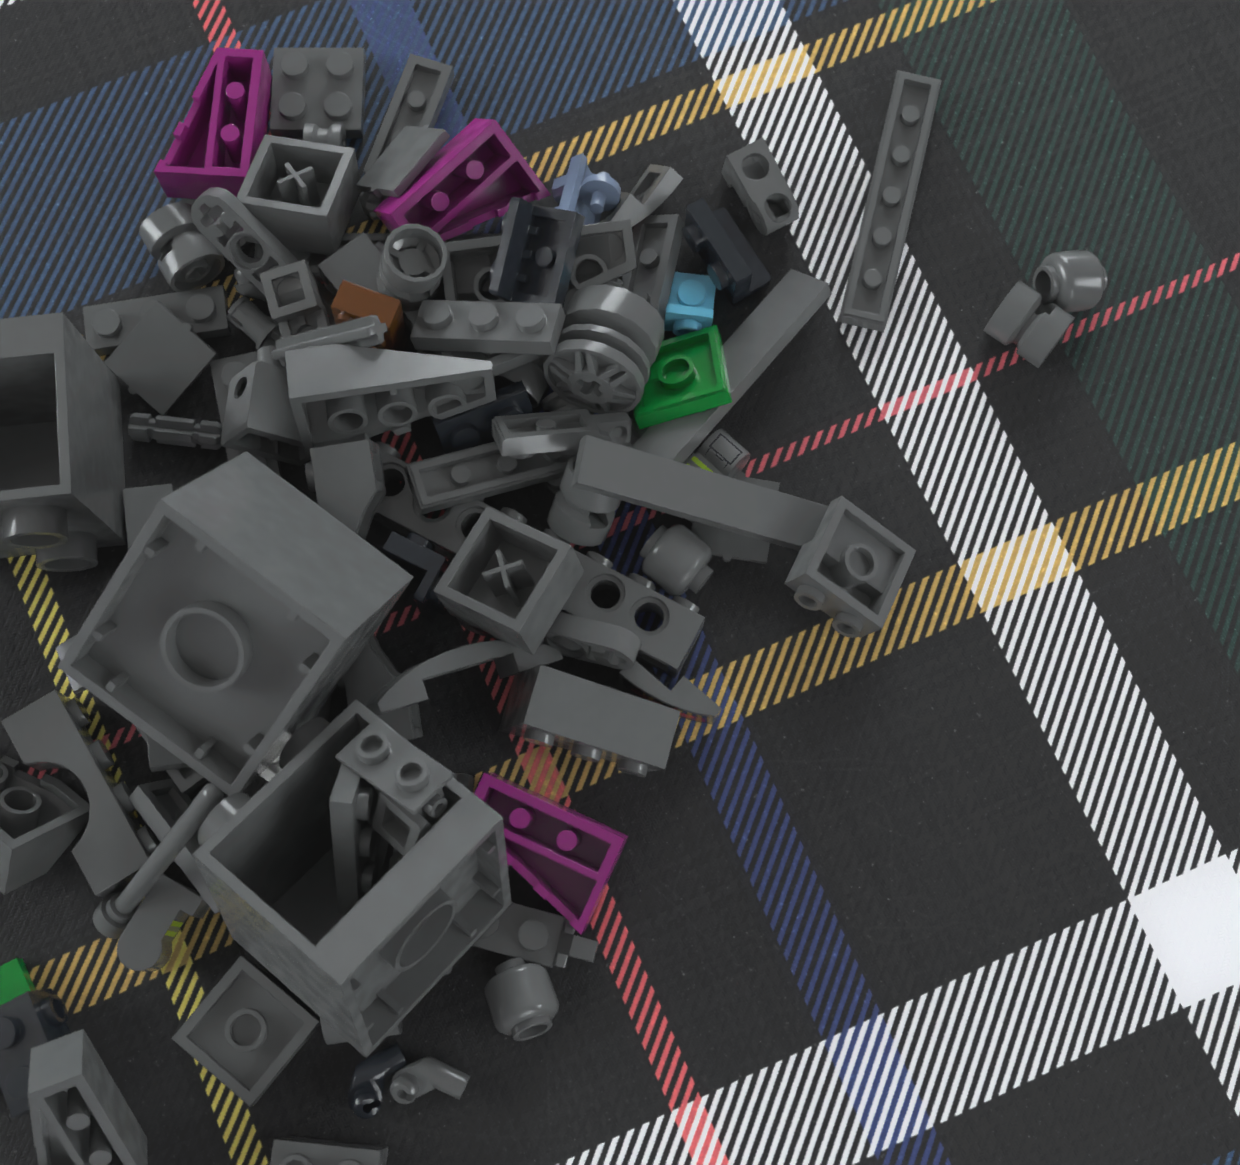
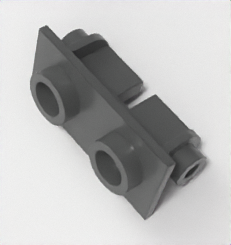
M376 719L335 756L338 761L413 815L418 812L422 817L431 816L432 818H437L447 807V799L443 797L442 788L454 777L453 772Z

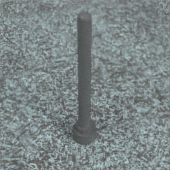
M212 783L205 785L122 892L110 893L101 901L93 913L94 925L101 934L108 938H120L138 909L139 903L201 827L208 814L221 802L224 796L222 790Z

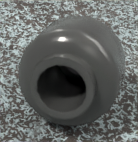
M1072 250L1054 252L1046 256L1036 269L1033 276V290L1041 294V303L1044 306L1054 303L1067 313L1086 311L1095 307L1102 298L1103 291L1107 286V272L1099 259L1091 251Z
M675 524L670 528H667L665 525L660 526L639 553L644 558L642 564L644 575L671 596L682 595L688 589L696 594L714 572V570L707 566L712 558V548L682 524Z
M523 958L510 959L495 968L496 975L489 980L484 989L485 999L497 1031L504 1035H512L515 1041L528 1040L548 1031L552 1027L551 1020L558 1013L559 1002L546 968L534 963L525 964Z

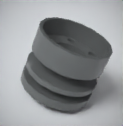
M606 284L588 285L576 291L565 310L566 318L555 355H547L543 364L544 377L554 392L566 402L581 409H588V411L598 414L628 412L633 410L641 401L644 385L650 376V367L656 360L664 338V322L658 311L649 302L627 289Z

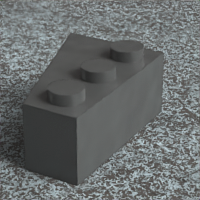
M540 664L514 675L498 731L523 737L524 740L540 746H557L571 750L570 754L583 760L600 762V759L615 762L618 763L617 770L638 777H646L647 771L664 770L666 768L681 711Z
M84 1029L31 1048L28 1102L38 1165H148L147 1136Z

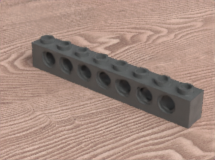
M376 441L380 447L385 484L392 480H399L404 482L405 486L395 496H384L374 514L373 521L404 537H407L408 533L411 532L427 539L435 545L434 552L446 557L450 561L454 559L466 540L464 536L466 530L471 525L476 524L486 506L521 523H527V519L511 508L503 506L499 511L483 503L485 498L449 507L438 518L431 519L419 515L404 471L408 463L400 460L401 454L394 448L383 442ZM544 529L543 533L570 544V542L559 537L551 529ZM574 550L584 569V573L560 612L617 625L633 632L642 642L637 659L676 678L703 629L705 617L698 614L699 607L683 597L675 595L671 600L655 592V584L643 576L635 573H630L629 577L624 576L611 569L613 566L612 562L596 552L587 551L586 555ZM609 589L618 595L619 601L615 606L604 609L596 606L592 601V597L600 590ZM647 611L654 612L661 617L663 624L655 631H644L635 622L637 616Z

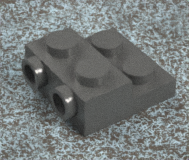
M840 496L830 502L813 540L802 545L784 584L795 591L794 600L800 606L813 611L822 610L834 619L832 627L835 631L846 637L861 638L883 628L916 550L849 500Z

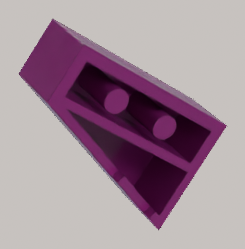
M216 48L192 95L194 102L184 122L179 121L173 133L175 140L165 159H160L154 170L167 197L197 199L204 191L214 187L226 189L237 197L265 134L267 135L272 93V74L263 50Z
M475 118L434 155L399 198L388 196L373 211L390 232L404 224H420L431 228L440 235L443 241H446L473 229V226L494 217L504 216L509 209L512 197L523 198L531 202L533 200H541L551 194L497 121L494 119Z
M494 772L484 773L474 794L503 817L507 864L511 865L523 876L544 900L551 903L569 921V924L578 933L582 934L591 920L628 839V835Z

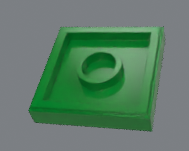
M717 325L662 341L656 360L650 367V376L644 385L641 401L634 408V417L639 429L732 403L722 338Z

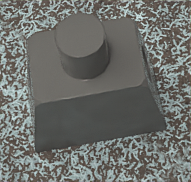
M264 346L257 350V361L252 362L232 377L229 383L221 446L302 466L311 458H306L289 400L286 367L281 365L279 359L274 360L272 356V350H276V346Z

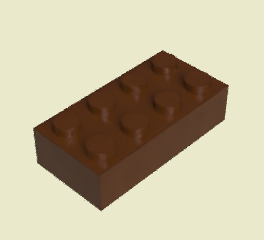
M342 280L331 305L335 323L338 324L369 315H376L381 323H386L388 331L384 333L383 343L368 348L406 352L409 343L401 300Z

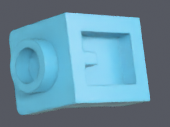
M681 272L674 273L669 301L666 305L665 331H673L675 335L680 336L712 326L716 286L713 284L710 276Z

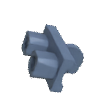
M581 153L571 157L566 175L554 179L552 193L554 199L559 204V206L555 207L556 209L578 212L585 217L583 225L599 223L602 212L612 210L618 205L621 197V188L618 182L607 172L593 174L587 165V157Z

